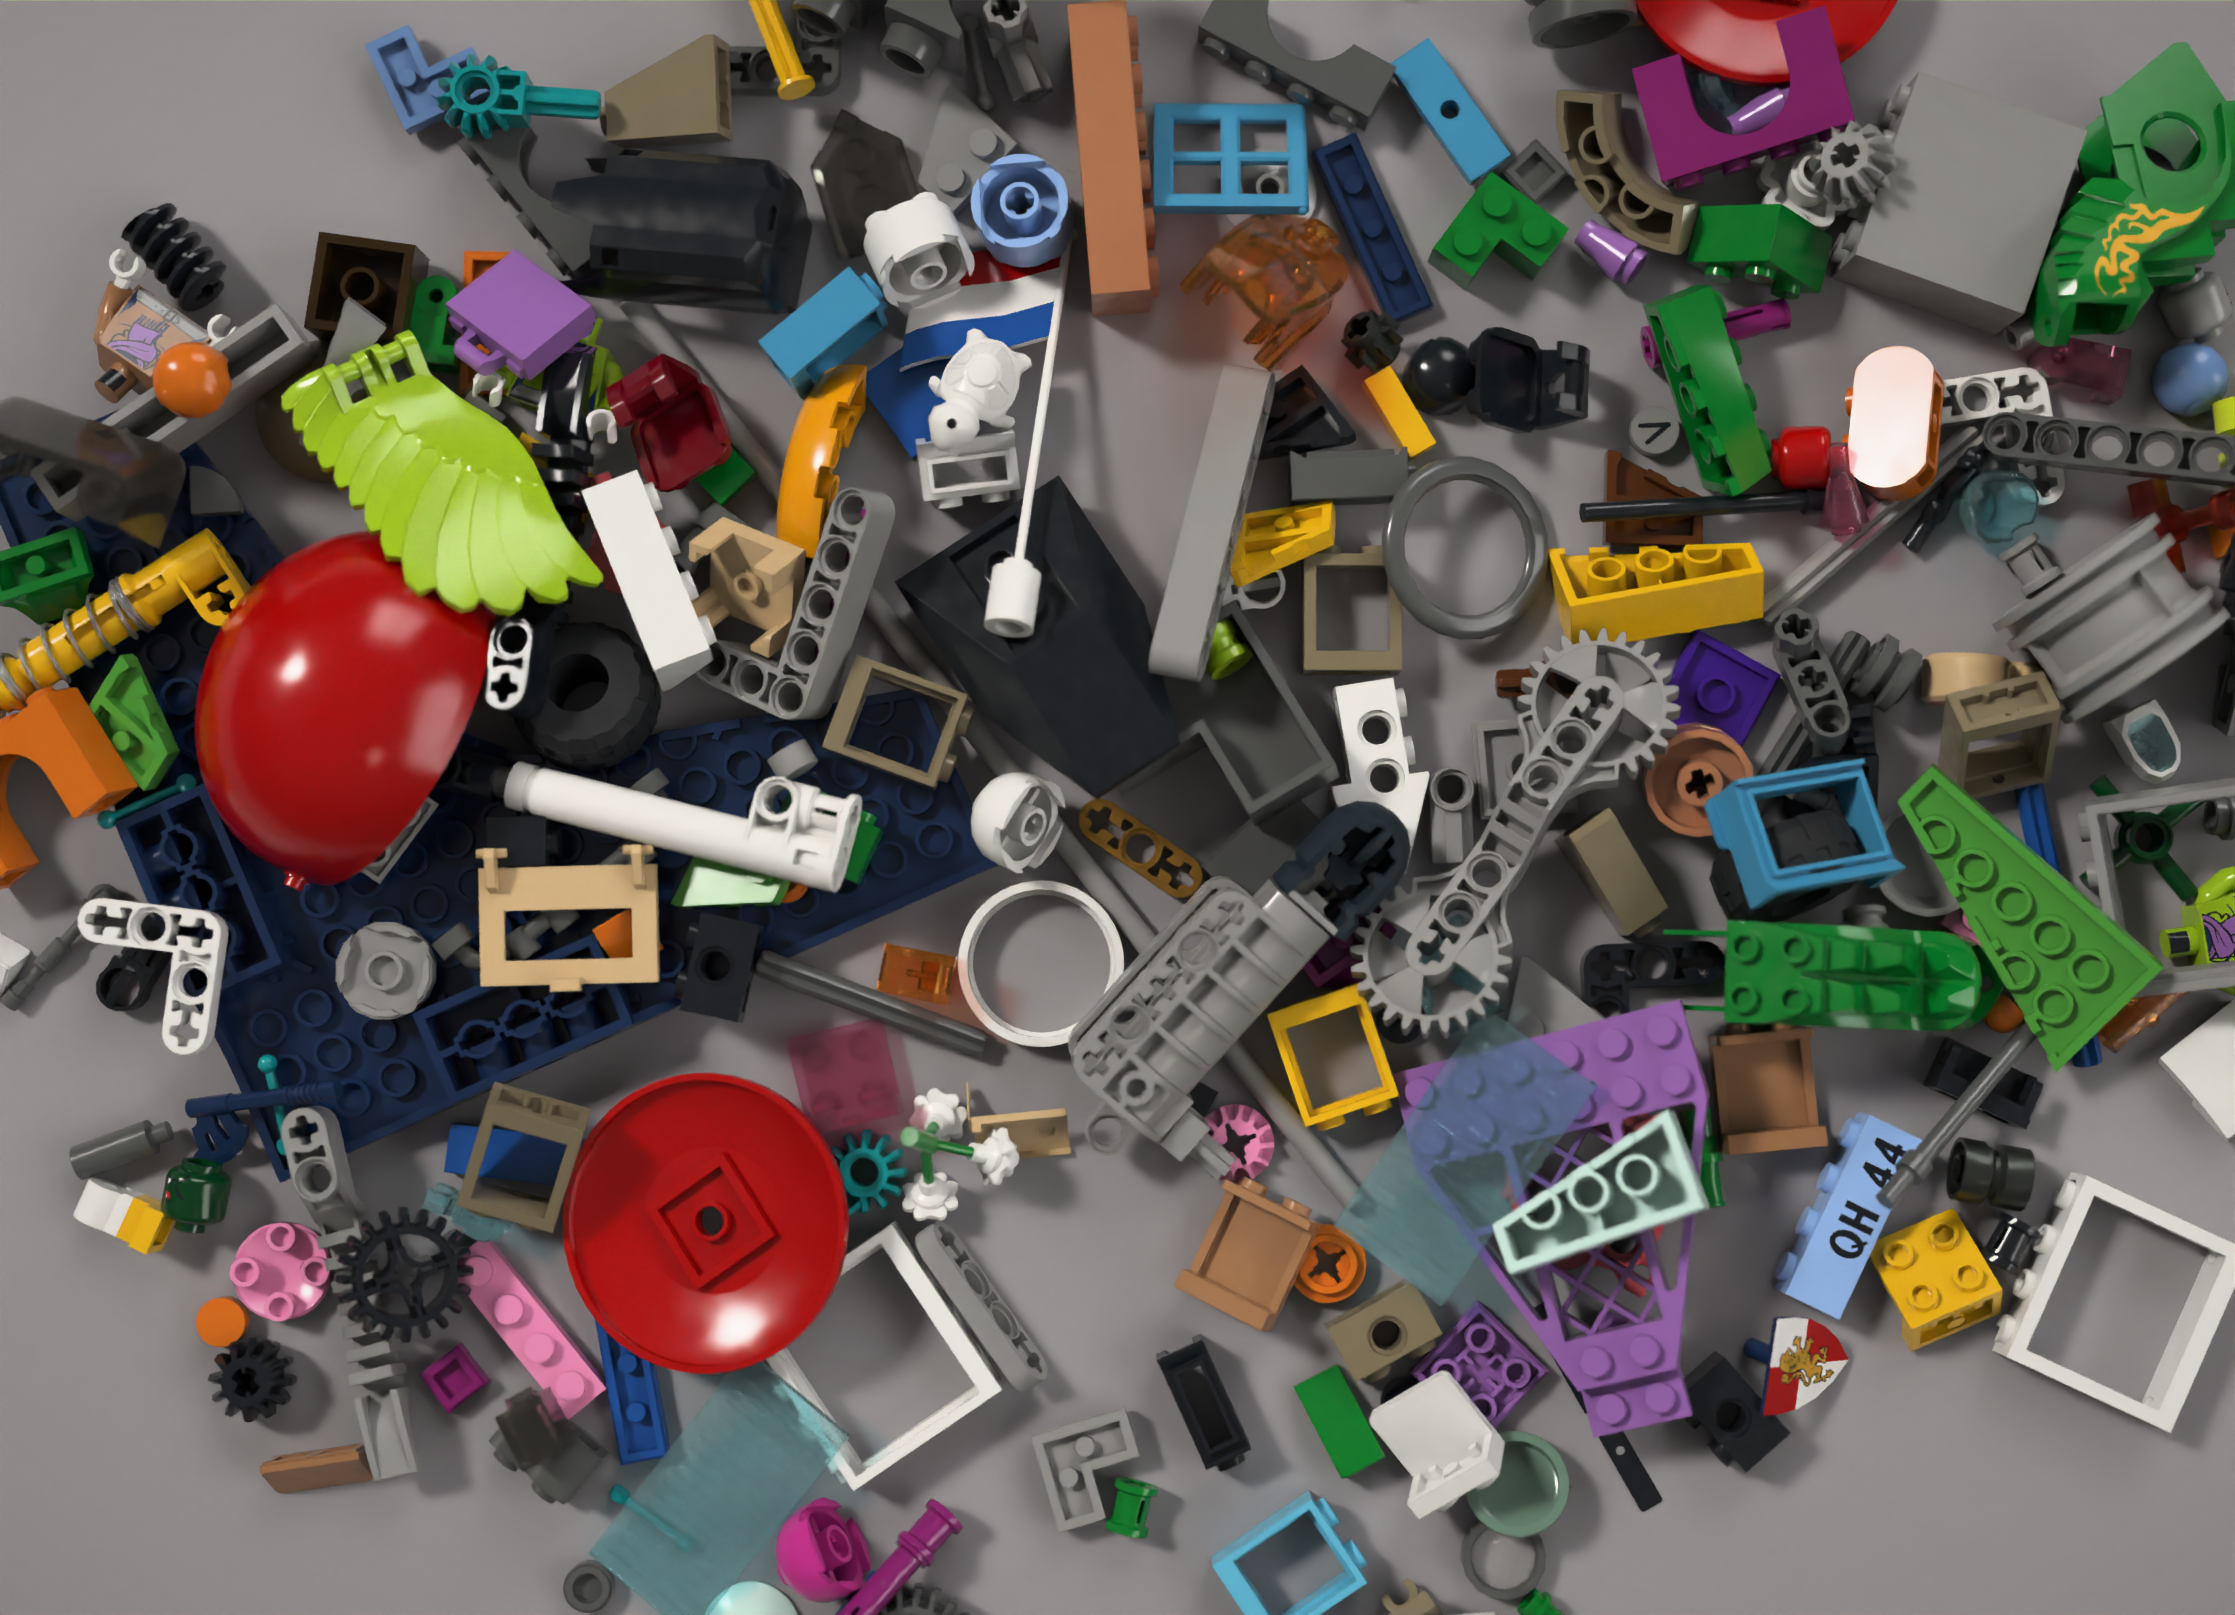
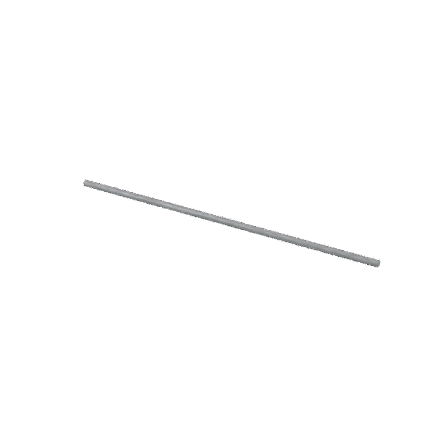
M622 301L619 308L658 356L666 354L689 365L699 373L703 384L709 386L716 393L730 431L732 448L758 474L756 476L758 481L778 504L782 477L781 469L647 303ZM872 585L864 612L914 675L958 691L884 597ZM936 701L948 716L952 706ZM974 711L965 738L996 777L1007 773L1023 772ZM1057 814L1056 820L1064 824L1054 849L1140 955L1156 937L1155 934ZM1171 956L1166 963H1168L1173 957ZM1238 1039L1222 1058L1344 1210L1351 1209L1365 1195L1309 1126L1305 1127L1299 1113Z

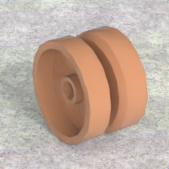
M1699 722L1677 725L1675 738L1663 737L1669 744L1666 755L1651 751L1655 758L1654 768L1650 770L1643 765L1641 766L1640 778L1643 795L1658 820L1674 832L1693 837L1710 836L1713 833L1704 808L1706 801L1713 798L1735 780L1754 777L1752 764L1735 739L1718 727ZM1694 770H1700L1704 776L1703 782L1697 786L1688 784L1692 781L1691 772Z

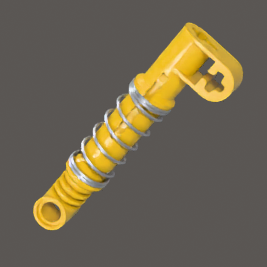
M205 528L137 573H124L110 580L108 591L101 596L95 594L87 595L86 604L81 609H65L63 620L56 625L43 623L40 635L34 639L20 638L17 646L19 659L9 653L0 652V719L7 715L6 712L22 711L28 706L26 699L34 692L48 686H53L62 679L66 683H71L69 675L82 666L86 665L88 668L93 669V659L107 650L111 654H116L114 646L130 635L133 639L138 640V630L141 629L149 633L157 625L161 624L163 614L188 598L206 622L222 627L230 612L219 610V607L224 604L223 597L212 592H207L203 595L200 590L227 574L229 579L219 584L217 588L222 593L235 596L229 603L232 610L251 586L219 539L208 528Z

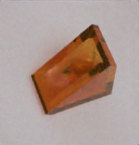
M885 943L876 990L930 1003L951 1005L958 970V957Z

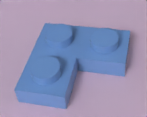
M409 25L365 44L398 117L409 135L444 120L448 111L441 110L437 105V98L445 94L438 85V78L446 77L453 79L454 75L449 69L450 62L457 63L461 69L467 67L466 58L469 53L474 54L479 65H481L477 53L473 47H470L429 66L420 44ZM478 89L474 91L469 98V104H478L490 94V90Z

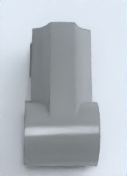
M1446 767L1430 774L1425 793L1428 800L1431 863L1464 862L1474 848L1471 800L1474 794L1473 780L1467 772L1460 768ZM1446 775L1455 777L1461 785V794L1453 803H1446L1441 800L1437 792L1439 781Z

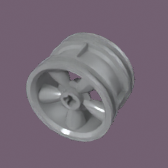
M2156 513L2148 515L2064 570L2055 579L2025 597L1991 623L1997 632L2007 627L2013 637L2006 643L2011 652L2021 647L2029 649L2052 680V689L2058 701H2061L2065 707L2061 712L2060 718L2064 724L2072 723L2142 682L2200 642L2230 616L2224 606L2214 610L2208 602L2215 596V593L2209 586L2199 590L2191 589L2167 557V549L2176 541L2170 533L2159 537L2153 529L2161 521Z

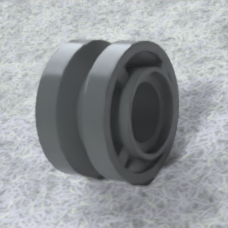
M1886 634L1879 642H1875L1869 648L1856 668L1850 686V692L1860 698L1869 693L1874 694L1872 705L1882 712H1886L1894 704H1897L1908 692L1919 673V666L1923 655L1913 648L1900 653L1898 651L1900 641L1890 634Z

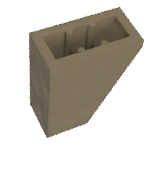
M714 34L703 35L605 91V107L601 108L600 125L607 141L620 148L627 149L733 141L729 44Z
M1610 808L1592 813L1554 840L1620 936H1628L1634 932L1636 937L1640 938L1662 923L1658 915L1669 907Z

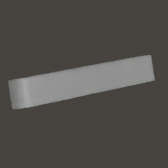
M1226 364L1222 370L1149 656V672L1151 674L1200 682L1204 676L1275 390L1274 371Z

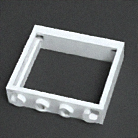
M2071 1172L2069 1178L2065 1180L2061 1191H2055L2052 1202L2056 1207L2049 1223H2045L2039 1228L2040 1235L2033 1241V1250L2036 1252L2029 1268L2023 1269L2016 1278L2013 1286V1295L2016 1297L2009 1313L2003 1314L1996 1324L2000 1328L1994 1341L1996 1342L1992 1351L2171 1433L2235 1288V1244L2087 1175ZM2094 1197L2209 1250L2142 1403L2026 1350Z
M896 1220L846 1253L840 1276L881 1248H884L974 1383V1386L862 1462L788 1349L785 1348L766 1359L775 1372L771 1376L774 1387L786 1402L793 1399L803 1414L798 1418L803 1431L813 1443L820 1440L830 1455L826 1459L829 1470L832 1474H836L842 1484L847 1481L853 1491L1003 1389L1004 1382Z

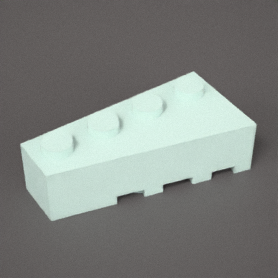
M1667 1109L1653 1118L1651 1122L1633 1134H1629L1589 1163H1585L1551 1188L1544 1190L1494 1223L1492 1227L1508 1273L1521 1274L1710 1209L1676 1114Z

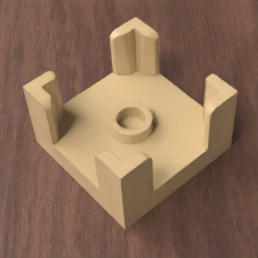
M722 517L689 542V561L696 562L702 556L711 553L710 587L702 592L699 598L692 600L691 603L697 618L707 614L712 628L730 615L767 630L750 645V650L770 658L786 643L804 589L806 549Z

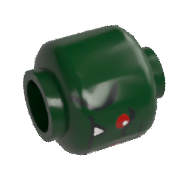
M183 1158L181 1165L174 1166L168 1171L160 1209L167 1218L175 1221V1229L188 1233H204L206 1225H213L223 1221L227 1211L232 1179L227 1173L222 1171L223 1165L221 1163L203 1158Z

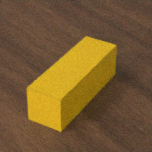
M1390 365L1363 381V390L1399 450L1402 447H1407L1408 460H1414L1434 448L1436 444L1435 439Z

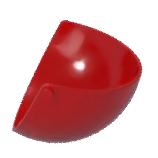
M368 530L336 535L313 543L291 554L259 578L240 598L219 630L204 665L195 708L196 751L204 784L219 816L232 834L247 849L263 861L284 871L283 874L287 875L283 883L284 885L302 892L305 884L310 885V883L325 886L349 879L379 857L412 820L440 778L469 720L488 664L490 637L495 626V613L483 603H478L474 610L460 614L444 603L436 591L418 597L404 583L402 562H387L381 547V534L371 536Z

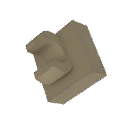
M1409 1578L1403 1580L1404 1586L1409 1591V1598L1404 1604H1395L1387 1593L1381 1595L1382 1603L1390 1613L1388 1615H1443L1426 1590L1420 1592L1416 1584Z

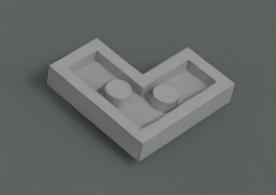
M1126 1406L1031 1434V1440L1058 1532L1061 1533L1106 1519V1512L1093 1470L1139 1457V1450Z

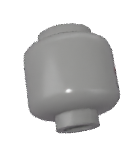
M2195 267L2196 275L2189 282L2164 285L2166 290L2160 295L2158 303L2174 337L2179 339L2194 338L2196 343H2204L2224 332L2222 325L2232 316L2234 307L2221 277L2214 272H2204L2202 267Z

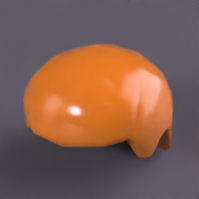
M180 342L165 350L160 355L152 373L154 391L159 402L178 417L204 418L219 410L232 387L227 367L228 359L223 353L204 342Z

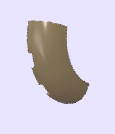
M1557 90L1556 122L1562 153H1566L1569 165L1577 180L1574 183L1586 202L1596 214L1603 215L1613 226L1621 230L1622 235L1640 245L1675 255L1685 251L1693 236L1701 201L1687 199L1665 189L1653 180L1640 166L1633 155L1624 132L1621 110L1622 93L1593 90Z

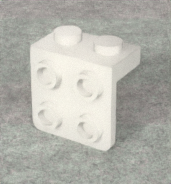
M1439 1371L1371 1412L1370 1425L1413 1477L1407 1505L1418 1519L1433 1511L1443 1512L1449 1509L1461 1495L1474 1488L1482 1490L1498 1478L1505 1441L1449 1372Z

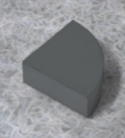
M189 466L191 514L193 516L245 514L240 495L227 479L211 469Z

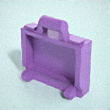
M515 249L445 303L450 314L449 321L451 326L463 335L455 343V356L482 376H489L497 369L507 365L509 370L521 379L525 377L530 381L578 341L589 336L593 330V323L597 322L590 303ZM480 343L482 346H484L486 349L492 352V354H490L489 356L486 355L484 352L478 349L476 345Z

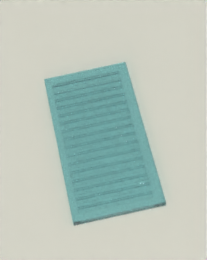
M1484 1008L1486 1020L1482 1022L1477 1019L1333 1225L1433 1299L1438 1306L1445 1304L1495 1233L1492 1225L1507 1216L1597 1088L1594 1081H1589L1488 1008Z
M763 1361L749 1367L730 1371L588 1553L661 1615H709L851 1435Z

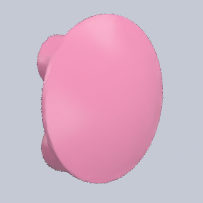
M293 1222L271 1223L251 1233L239 1247L230 1268V1278L244 1305L255 1314L277 1322L292 1320L312 1311L325 1297L332 1279V1271L327 1272L324 1260L331 1258L328 1248L318 1249L316 1237L319 1236L311 1229Z

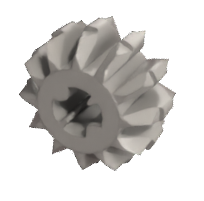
M1851 120L1845 132L1841 133L1839 129L1831 127L1832 138L1828 142H1816V150L1820 155L1808 160L1810 169L1814 173L1811 178L1812 184L1819 193L1824 194L1825 199L1830 204L1837 207L1844 202L1848 208L1855 210L1862 197L1868 202L1875 203L1874 191L1877 188L1891 189L1890 180L1886 175L1898 170L1897 162L1892 156L1895 152L1893 150L1894 146L1889 138L1884 137L1876 126L1869 123L1862 128L1859 123Z

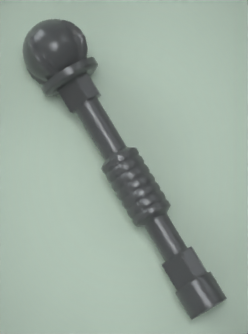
M98 884L91 889L88 899L84 898L81 904L84 906L87 902L99 898L120 900V895L114 886ZM105 907L104 914L95 915L94 922L97 919L104 921L107 918V907ZM78 919L61 937H55L51 944L35 959L36 965L24 978H20L0 998L7 1008L16 1011L26 1000V997L34 990V985L45 973H51L55 966L71 951V944L81 934L78 927Z

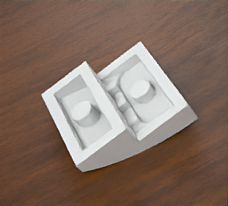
M2234 999L2161 1056L2158 1062L2193 1099L2191 1105L2225 1141L2235 1135Z

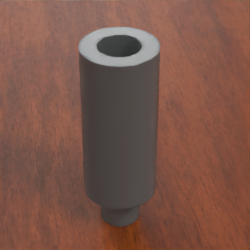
M144 1120L72 1146L70 1148V1161L76 1175L81 1180H85L159 1153L160 1144L173 1140V1130L167 1121L153 1126L149 1120Z

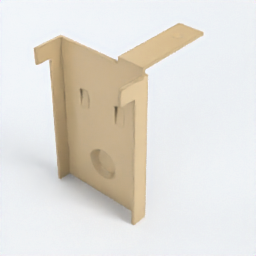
M966 1082L969 1131L972 1130V1133H974L975 1143L982 1144L987 1139L992 1128L999 1129L1003 1127L1008 1129L1010 1141L1017 1145L1016 1151L1019 1154V1159L1071 1154L1066 1108L971 1117V1094L968 1082Z

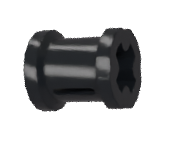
M1999 1211L1996 1216L1999 1220L1997 1227L1986 1246L1979 1247L1978 1249L1984 1259L2013 1275H2017L2020 1270L2017 1266L2019 1259L2030 1240L2037 1239L2040 1232L2019 1219Z

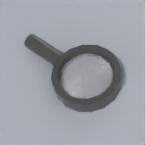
M1478 1520L1469 1527L1462 1541L1460 1559L1465 1575L1477 1591L1492 1599L1512 1600L1525 1596L1537 1586L1545 1571L1546 1552L1539 1534L1525 1538L1507 1537L1491 1531Z

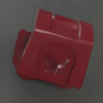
M660 354L606 388L607 400L619 428L622 430L634 423L630 431L631 441L647 483L653 482L656 490L660 492L681 490L691 480L714 466L724 464L730 458L732 452L731 435L717 395L709 386L703 384L699 373L689 365L666 354Z

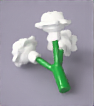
M937 1088L930 1089L927 1097L919 1095L915 1098V1111L909 1119V1123L913 1127H906L900 1136L903 1145L921 1152L923 1173H917L914 1176V1183L908 1182L902 1187L905 1196L902 1203L903 1210L905 1212H913L914 1219L917 1221L926 1219L941 1221L947 1217V1211H953L958 1208V1200L955 1197L958 1191V1184L955 1181H947V1176L943 1172L933 1173L932 1154H935L937 1151L966 1156L969 1162L978 1163L977 1170L982 1174L985 1186H991L992 1184L999 1186L1003 1177H1010L1013 1174V1169L1019 1163V1154L1016 1151L1017 1145L1010 1141L1007 1128H992L987 1139L982 1144L972 1142L969 1146L949 1142L951 1137L959 1139L963 1136V1123L968 1116L967 1109L958 1106L960 1098L957 1094H944Z

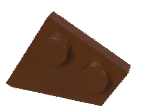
M1607 450L1605 452L1603 502L1702 497L1685 487L1673 485L1665 476L1650 468L1645 470L1622 457V453L1616 450ZM1703 516L1603 522L1602 545L1638 547L1658 545V547L1684 548L1685 545L1703 544Z

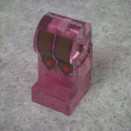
M2069 338V342L2065 346H2038L2030 354L2028 368L2037 370L2045 378L2047 386L2063 382L2091 388L2093 390L2090 402L2111 405L2123 396L2131 349Z

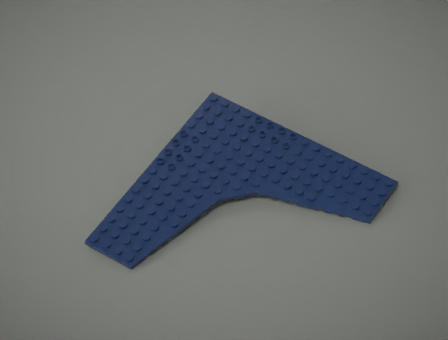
M117 411L0 461V525L10 548L73 527L83 530L94 571V577L89 583L88 595L95 594L101 596L108 591L110 580L124 573H137L205 528H208L219 539L250 586L273 566L286 558L244 503V515L195 517L191 514L189 466L205 467L223 476L197 442L191 444L78 523L57 513L29 471ZM225 574L200 591L203 595L207 592L220 594L224 599V604L219 607V610L231 612L232 609L229 603L235 596L222 593L217 588L219 584L229 579L227 574ZM188 598L163 614L161 624L157 625L149 633L141 629L138 630V640L133 639L130 635L114 646L116 654H111L107 650L92 660L93 669L84 665L69 675L71 678V683H68L69 687H77L89 706L120 655L133 654L138 658L180 752L156 789L143 791L138 786L116 803L114 808L118 810L176 784L177 778L182 774L194 776L198 786L119 819L114 824L149 904L211 911L220 915L228 926V942L214 1037L230 1066L241 1093L268 1089L265 1073L261 1072L258 1068V1060L265 1054L274 1056L278 1061L275 1074L279 1088L287 1085L317 1081H341L343 1095L339 1098L303 1104H286L283 1106L286 1116L290 1112L303 1107L323 1106L329 1108L339 1121L346 1155L492 1090L494 1081L507 1084L680 1007L681 999L674 998L675 986L680 970H688L692 951L685 949L687 933L692 920L699 922L701 912L765 926L758 958L763 950H769L791 958L999 866L981 853L972 837L971 814L973 805L956 766L949 782L939 781L938 787L934 791L826 752L822 748L838 702L833 703L829 712L817 720H787L771 713H766L761 716L737 718L651 734L644 741L640 749L633 755L631 754L620 761L621 763L609 768L605 767L583 772L573 769L565 770L554 766L543 757L541 758L537 753L524 756L463 732L456 746L457 748L504 759L508 767L511 768L517 762L522 761L538 765L540 768L546 767L630 789L641 778L658 767L670 781V784L663 789L669 799L747 819L758 786L764 780L776 777L767 762L768 759L786 746L798 740L806 739L818 762L808 772L791 781L819 787L822 792L842 799H847L850 794L860 795L862 798V810L876 816L877 819L874 826L884 832L859 885L844 879L840 888L835 893L809 886L806 893L799 900L792 903H781L776 906H755L749 904L735 908H719L717 906L693 907V910L678 908L672 905L671 902L693 856L654 847L659 855L649 864H658L659 940L664 947L660 951V982L582 984V991L550 992V985L480 987V971L466 968L453 956L444 961L432 947V944L451 928L464 921L476 936L469 944L475 950L480 951L478 868H484V860L476 859V849L486 848V817L534 815L530 812L522 813L508 809L502 798L497 802H489L433 787L428 797L439 805L380 884L360 871L349 879L333 885L305 884L302 892L283 884L287 875L283 874L284 871L263 861L232 834L214 807L201 775L195 740V708L204 665L212 644L221 629L220 626L206 622ZM63 618L48 623L56 625L57 623L62 621ZM904 689L866 697L849 745L928 773L941 737V732L926 698ZM452 757L441 774L442 779L447 778L453 770ZM788 789L780 791L774 799L773 807L777 814L789 791ZM555 821V828H561L563 839L561 857H555V866L598 865L623 845L627 839ZM628 908L576 909L581 917L558 935L552 927L536 939L542 948L527 960L610 958L592 930ZM540 910L505 911L506 936ZM153 913L159 930L163 935L166 929L165 921L158 913ZM179 914L178 919L180 921L182 916ZM203 919V924L200 927L179 925L178 935L197 937L200 939V947H202L203 940L212 939L213 930L205 927V919ZM374 922H398L417 930L430 943L437 961L436 982L429 998L415 1012L399 1019H372L357 1013L348 1004L349 1002L344 998L343 993L339 991L335 981L336 959L343 943L352 934ZM177 938L174 942V945H178ZM717 952L710 955L706 960L705 971L712 980H722L729 973L730 962L725 954ZM198 968L189 970L183 979L185 991L193 997L202 995L208 985L205 973ZM204 1004L195 1005L199 1011L203 1012ZM273 1106L249 1109L279 1183L292 1179L287 1157L277 1150V1142L281 1137ZM309 1123L303 1126L304 1135L318 1132L317 1123Z

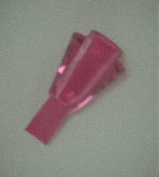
M1848 443L1828 445L1831 476L1828 477L1820 526L1831 529V534L1835 536L1856 534L1861 531V525L1868 523L1870 518L1854 475L1850 472Z

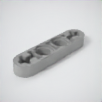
M936 1220L918 1232L915 1236V1244L922 1259L1013 1387L1019 1391L1026 1392L1045 1380L1048 1376V1368L1043 1356L955 1231L944 1221Z

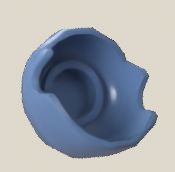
M2196 342L2183 343L2166 351L2159 357L2151 375L2153 396L2165 410L2181 416H2195L2212 409V405L2220 401L2226 394L2230 379L2226 361L2214 348Z

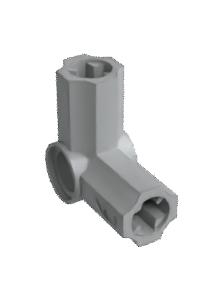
M988 0L983 6L984 15L978 17L988 50L993 59L997 58L1014 105H1028L1043 99L1044 96L1053 92V87L1036 45L1038 38L1026 0Z

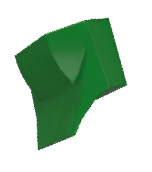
M73 527L0 551V606L17 609L37 625L63 618L64 610L67 608L79 610L84 607L89 583L94 577V571L83 530Z

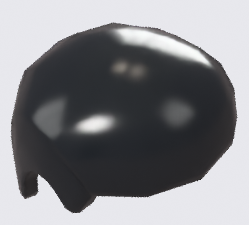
M1439 336L1436 339L1431 338L1422 343L1411 355L1404 367L1402 378L1403 387L1416 409L1431 416L1450 415L1457 412L1466 403L1469 390L1475 387V368L1470 363L1468 356L1469 348L1452 337Z

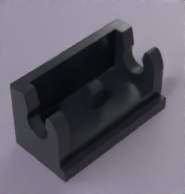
M1944 1037L1923 1086L1957 1101L1992 1058L1954 1039ZM2011 1067L1976 1110L2011 1127L2027 1129L2031 1121L2029 1119L2040 1097L2043 1084L2037 1081L2038 1078Z

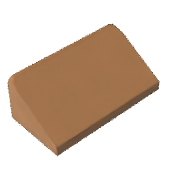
M364 1443L278 1455L259 1466L260 1474L278 1493L352 1484L373 1479Z

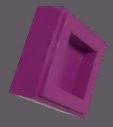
M462 1342L419 1374L448 1414L491 1382Z

